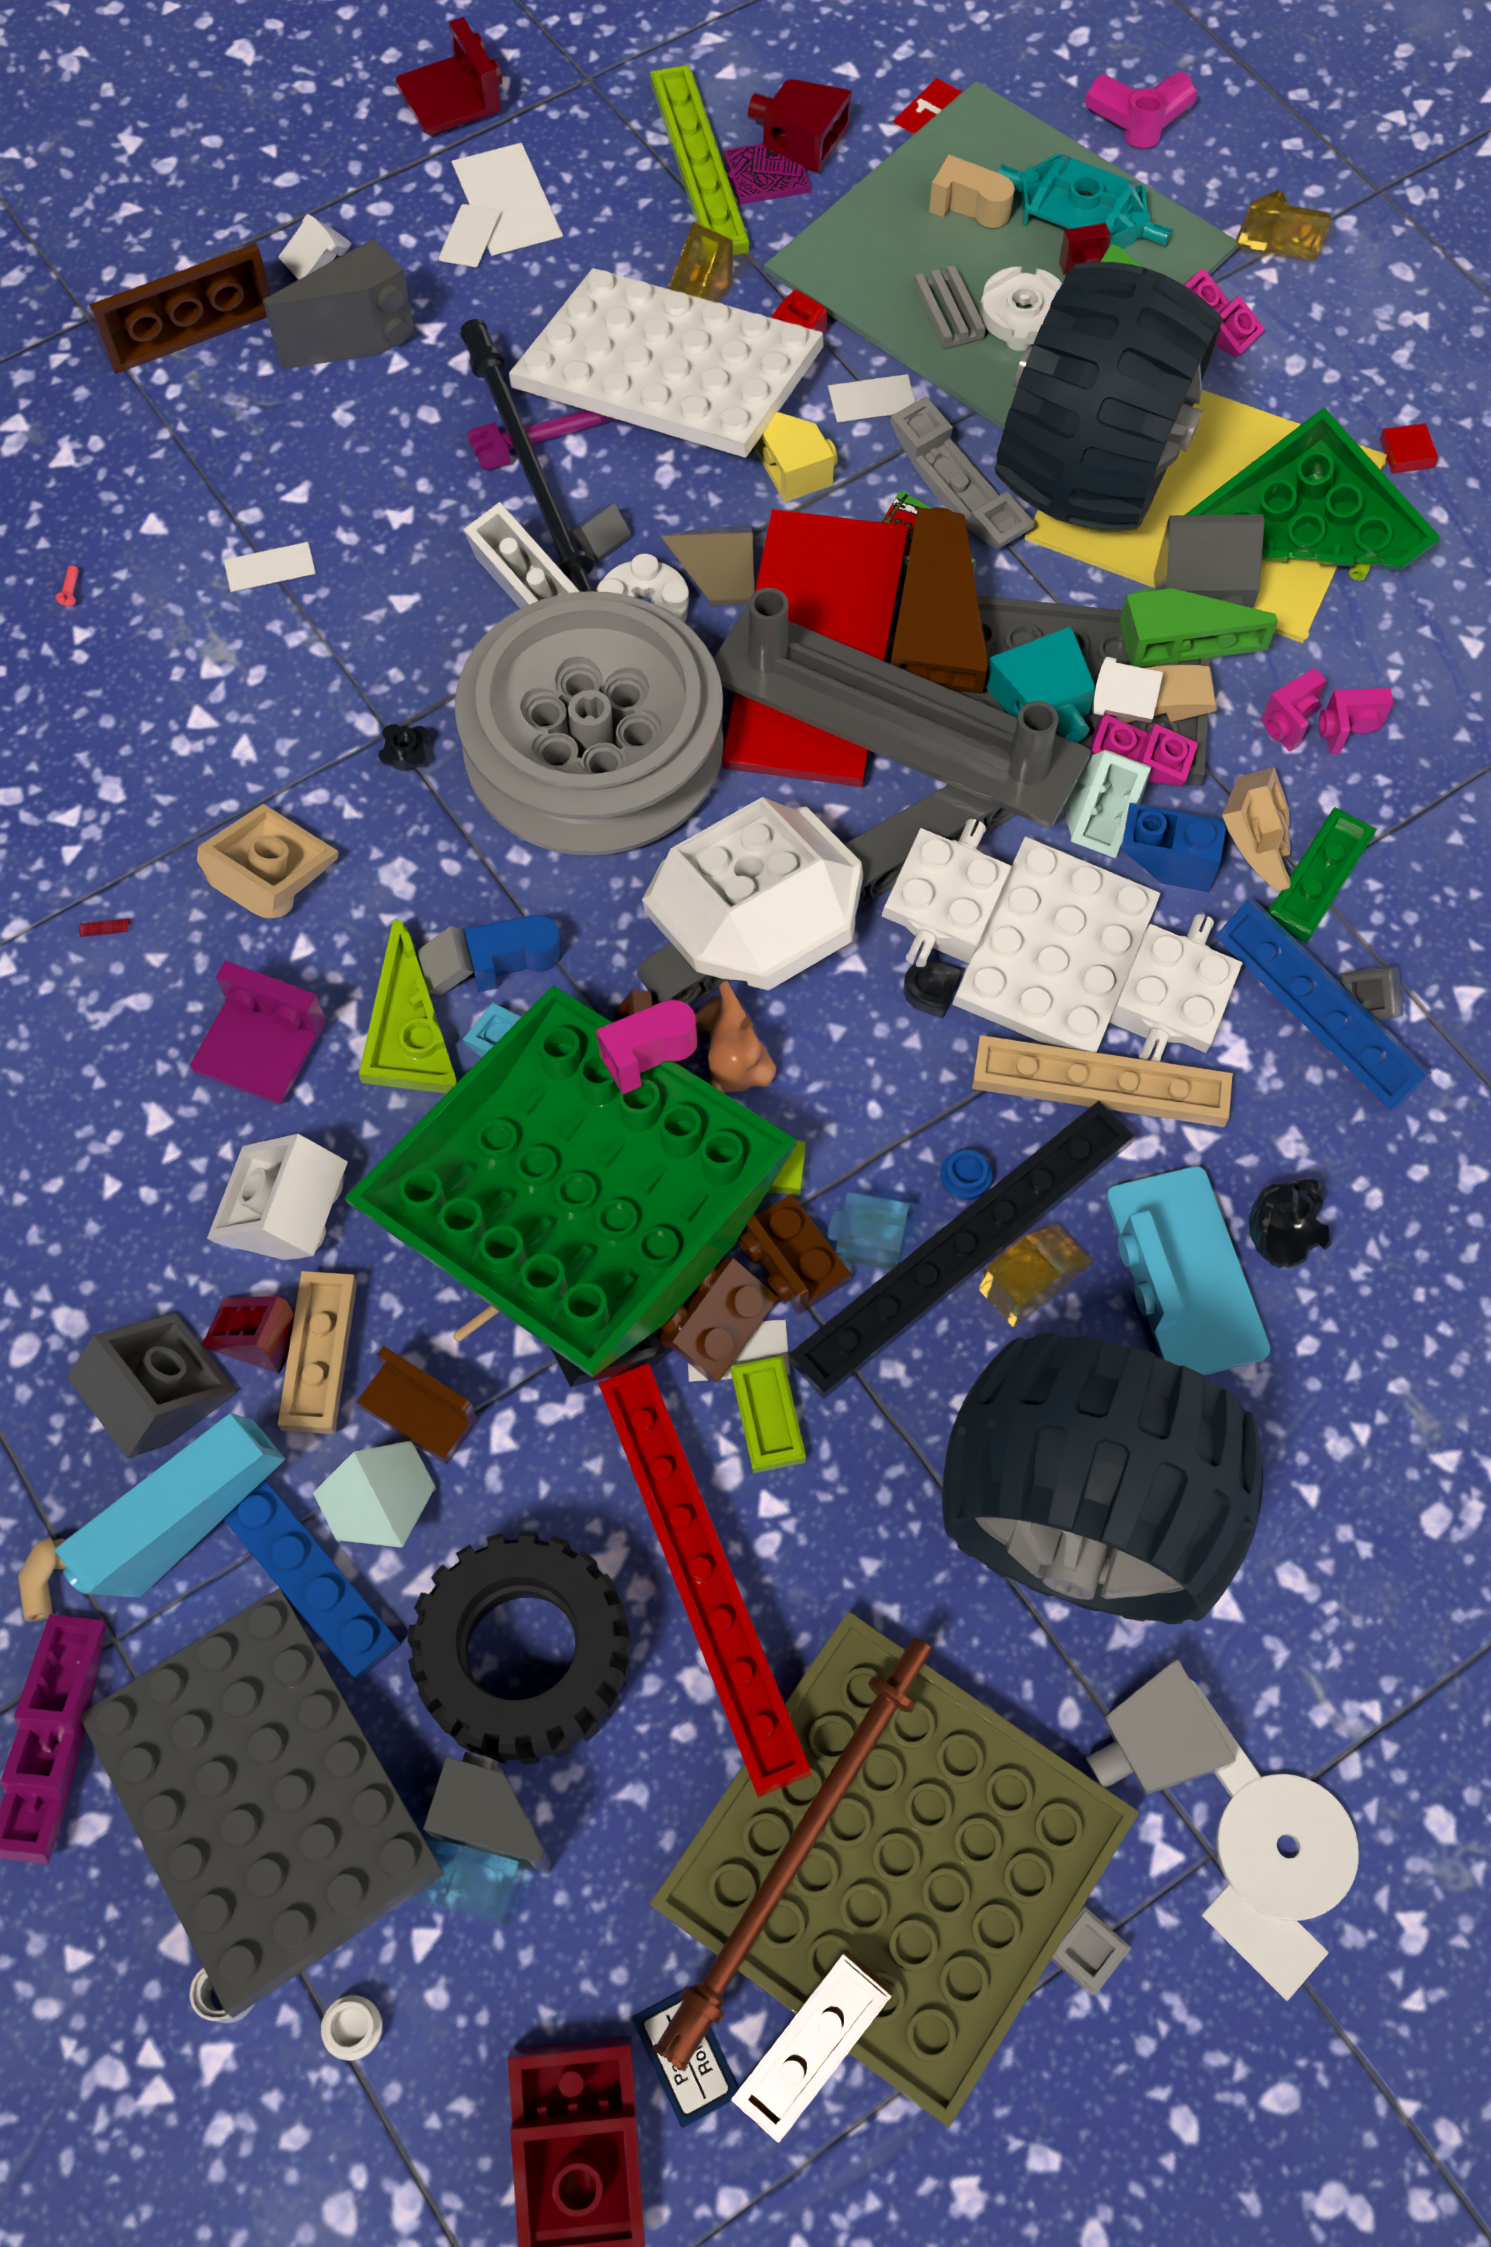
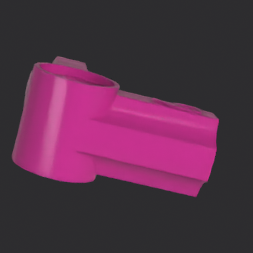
M1178 71L1173 76L1169 75L1153 89L1143 88L1134 90L1102 73L1094 79L1092 87L1086 94L1085 107L1124 129V139L1130 145L1137 148H1149L1160 141L1161 131L1166 125L1195 103L1197 90L1191 82V76L1181 71Z

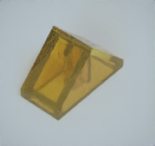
M693 221L668 289L719 303L733 286V239Z

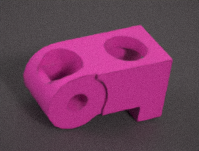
M678 1000L658 1003L596 1030L600 1057L622 1094L641 1087L640 1073L660 1065L666 1060H684L692 1055L697 1048L698 1039L695 1014L688 1004Z

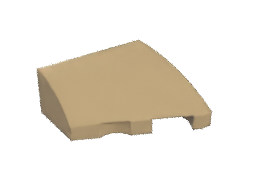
M1275 767L1237 777L1222 814L1227 829L1246 861L1261 878L1276 891L1288 889L1291 885V879L1286 872L1281 857L1290 855L1288 827L1290 825L1289 807Z

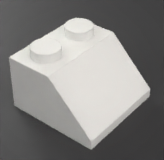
M300 1134L242 1146L207 1239L218 1244L282 1260L314 1256L315 1251L324 1241L326 1235L325 1223L332 1204L341 1194L343 1188L342 1176L348 1161Z

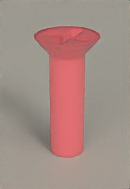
M76 566L68 567L62 591L55 595L56 601L63 606L70 607L76 604V600L73 597L79 569Z

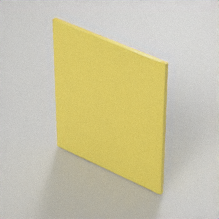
M1202 390L1200 403L1193 404L1194 408L1202 410L1203 413L1190 446L1186 452L1180 450L1177 460L1167 468L1153 502L1137 530L1110 531L1084 528L1060 521L1038 510L1033 519L1035 522L1034 527L1025 533L1024 540L1155 588L1154 571L1169 515H1185L1301 424ZM1359 445L1380 470L1386 465L1387 454ZM1288 559V562L1261 561L1260 588L1253 608L1276 614L1278 623L1274 633L1304 643V640L1309 637L1308 631L1338 566L1317 564V560Z

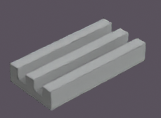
M955 265L948 266L945 274H941L939 269L932 270L930 278L925 279L923 273L915 275L914 288L943 349L984 339L985 326ZM947 286H949V288H950V290H951V292H952V294H953V296H954V298H955V301H954V299H953V297H952V295H951V293H950V291H949V289H948ZM936 289L944 305V311L948 319L951 320L957 334L952 335L931 290ZM957 305H958V307H959V309H960V311H961V313H962V315H963V317H964V319H965V321H966V323H967V325H968V328H967V326H966V324H965V322H964V320H963V318H962V316H961V314H960V312H959V310H958V308H957Z

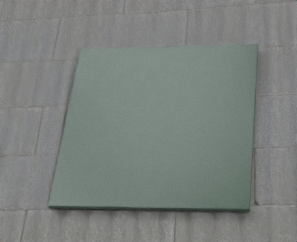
M975 81L764 264V272L791 290L796 289L823 305L827 310V314L1004 430L1006 418L1017 387L1013 386L1014 378L1025 350L1017 351L1011 349L1006 344V341L994 336L986 327L984 339L943 349L914 288V277L917 274L923 273L925 279L930 278L931 271L939 269L941 274H945L948 266L955 265L979 313L986 282L1003 269L1022 267L1021 273L1035 275L1037 268L1051 273L1063 283L1066 275H1063L1059 259L1064 230L1068 228L1032 214L1029 216L1027 226L1023 225L1021 193L1015 188L1010 219L999 228L984 227L975 218H970L950 210L944 218L929 213L932 181L948 155L998 173L1002 164L1025 172L1028 167L1033 168L1051 156L1061 153L1145 185L1147 212L1151 213L1150 221L1167 228H1172L1171 238L1166 247L1143 238L1142 240L1137 239L1136 243L1123 250L1142 267L1162 273L1181 284H1184L1203 267L1210 275L1238 248L1239 241L980 82ZM1083 191L1082 193H1080V195L1083 196L1094 195L1089 191ZM947 286L948 289H949V291H950V293H951V295H952V297H953V299H954V301H955V298H954V296H953V294H952V292H951L949 286ZM936 289L931 290L952 335L957 334L951 320L948 319L944 311V305ZM1016 303V306L1022 309H1029L1032 306L1031 304L1023 306ZM957 305V308H958V310H959V312H960V314H961V316H962V318H963V320H964V322H965V324H966V326H967V328H968V325H967V323H966V321H965V319H964V317H963V315H962V313H961V311H960V309H959V307H958V305Z

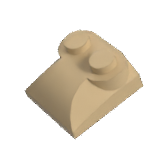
M262 804L198 846L197 862L212 887L260 917L277 918L291 911L294 895L305 888L337 860L339 851L265 804Z

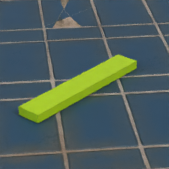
M690 65L651 71V86L708 260L749 253V240Z

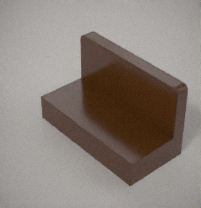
M383 1346L377 1354L382 1368L356 1401L359 1408L447 1465L478 1422L472 1403Z

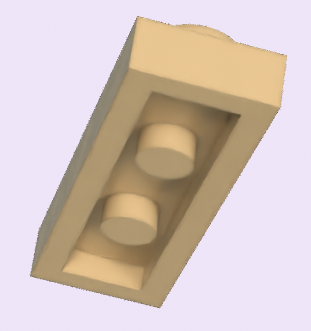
M301 1271L277 1424L281 1431L335 1434L357 1288V1280L354 1274Z

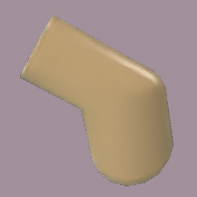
M47 1537L35 1543L19 1572L18 1583L23 1616L27 1622L44 1620L48 1618L49 1614L53 1615L48 1580L54 1569L66 1568L54 1551L66 1540L64 1538L53 1541L52 1538Z

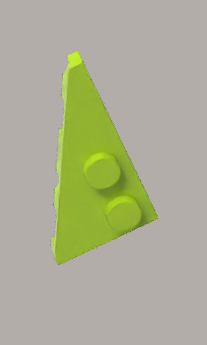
M393 920L358 1075L363 1084L447 1094L457 1083V1079L408 929L404 927L403 921Z

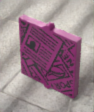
M763 143L724 150L729 168L728 180L734 184L740 205L810 193V184L805 172L806 168L764 147Z

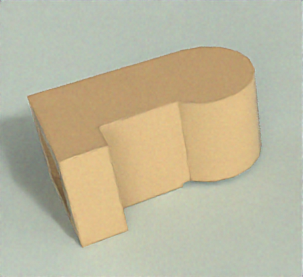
M948 155L932 181L929 213L944 218L950 210L970 218L973 217L984 227L999 228L1010 219L1014 185L1009 178L1002 174Z

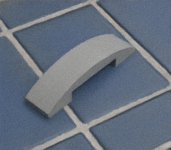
M927 396L891 416V426L921 478L947 509L965 515L966 528L988 545L999 549L1033 529L1035 522L1008 491L998 495L951 440L952 425Z

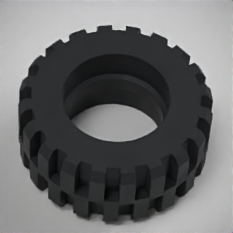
M520 1531L519 1540L506 1541L503 1533L488 1536L486 1538L489 1546L474 1552L471 1544L456 1552L459 1562L450 1569L442 1564L431 1576L435 1584L429 1594L421 1592L414 1607L418 1614L417 1623L409 1625L407 1640L408 1645L412 1649V1658L408 1660L411 1677L419 1690L417 1694L434 1720L446 1734L448 1733L455 1739L458 1745L469 1752H479L503 1764H506L507 1759L520 1760L522 1765L540 1763V1757L554 1754L557 1759L572 1752L570 1746L584 1738L588 1742L600 1731L598 1724L606 1715L611 1717L620 1703L619 1693L622 1686H627L630 1673L629 1656L632 1652L631 1636L624 1605L621 1603L617 1588L609 1575L603 1574L598 1569L597 1561L584 1550L580 1553L571 1550L569 1541L553 1536L550 1542L541 1541L537 1532ZM536 1598L553 1603L566 1615L574 1631L575 1652L567 1673L554 1687L541 1695L529 1699L505 1700L487 1692L474 1678L468 1660V1644L478 1623L492 1609L510 1600Z

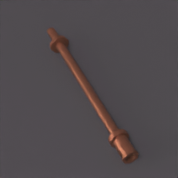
M916 1637L912 1638L886 1682L871 1677L868 1686L877 1697L703 1981L694 1983L691 1989L685 1986L679 1995L683 2002L658 2043H655L652 2049L660 2056L667 2058V2061L680 2070L686 2071L687 2064L712 2023L715 2022L719 2025L726 2014L721 2010L724 2005L723 1993L896 1709L911 1713L916 1706L905 1694L933 1650L924 1641Z

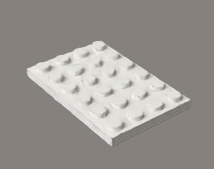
M592 268L509 372L512 388L746 458L776 412L780 410L822 350L823 332Z

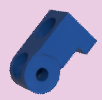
M530 915L464 929L478 993L497 989L496 976L522 971L523 969L535 972L547 971L558 963L561 956L559 929L553 920L543 915Z

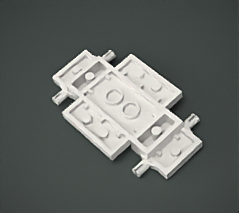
M975 819L966 821L959 841L949 840L920 828L884 906L882 917L905 926L916 936L906 955V960L913 965L919 949H922L916 966L924 967L932 948L969 963L952 1005L1049 1046L1097 1053L1107 1025L1111 1023L1147 1038L1139 1054V1058L1142 1060L1149 1058L1154 1047L1150 1061L1160 1062L1167 1042L1183 1043L1202 1052H1207L1213 1042L1243 963L1214 951L1205 945L1211 928L1214 925V921L1210 917H1207L1201 931H1199L1205 915H1195L1187 937L1179 936L1149 924L1161 894L1153 889L1028 837L1024 838L1013 865H1008L977 850L986 827L979 821L974 835L970 836L976 823Z

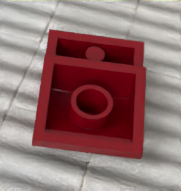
M626 2036L512 2048L507 2059L512 2117L510 2137L518 2247H646L632 2037Z

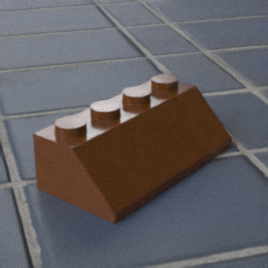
M255 243L86 306L96 337L112 369L117 374L267 318L263 299L269 297L271 293L260 250Z

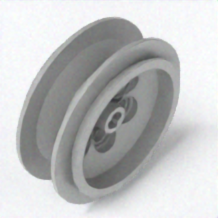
M596 591L573 592L539 600L510 614L488 631L474 647L461 671L456 688L455 718L459 737L463 745L466 773L471 787L486 811L500 825L521 839L541 848L566 854L593 856L625 852L654 842L679 827L700 807L712 789L720 770L723 756V694L719 672L713 657L697 634L682 620L665 609L645 600L624 594ZM635 744H644L642 746H633ZM555 763H564V764H562V765H557V766H556V765H553V764H555Z

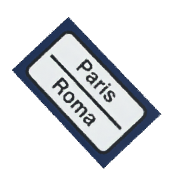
M680 1991L631 2018L682 2129L731 2102V2099L739 2089L710 2028L687 2064L688 2067L685 2072L652 2049L655 2043H658L683 2002V1999L679 1997L682 1992Z

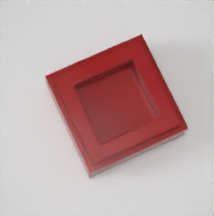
M1426 423L1386 428L1382 431L1379 440L1384 454H1387L1386 459L1392 474L1435 468L1439 456Z

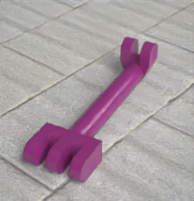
M584 410L524 428L531 444H535L618 419ZM495 422L473 428L468 432L467 439L483 469L490 470L511 464L509 451L513 450L514 447L508 433L501 434Z

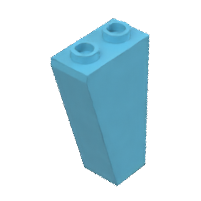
M229 1413L57 1547L54 1551L66 1566L63 1570L64 1576L76 1590L83 1594L140 1598L285 1460L284 1456L253 1419Z

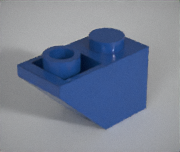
M1130 803L1121 850L1162 884L1209 893L1221 862L1226 824L1222 820Z

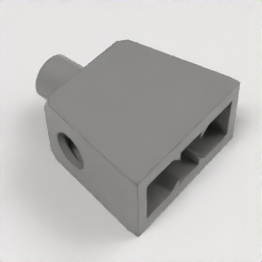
M1179 1660L1168 1665L1104 1718V1723L1115 1742L1086 1757L1088 1764L1102 1787L1107 1788L1133 1773L1145 1795L1226 1769L1237 1761Z

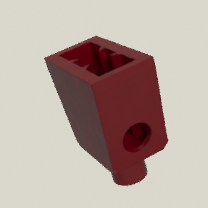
M789 79L784 82L774 98L754 93L750 99L747 114L749 119L764 123V147L807 169L819 173L849 128L852 91Z

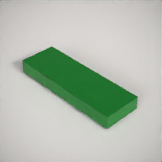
M1334 807L1291 874L1290 888L1281 890L1268 913L1290 935L1308 944L1368 847L1377 829Z

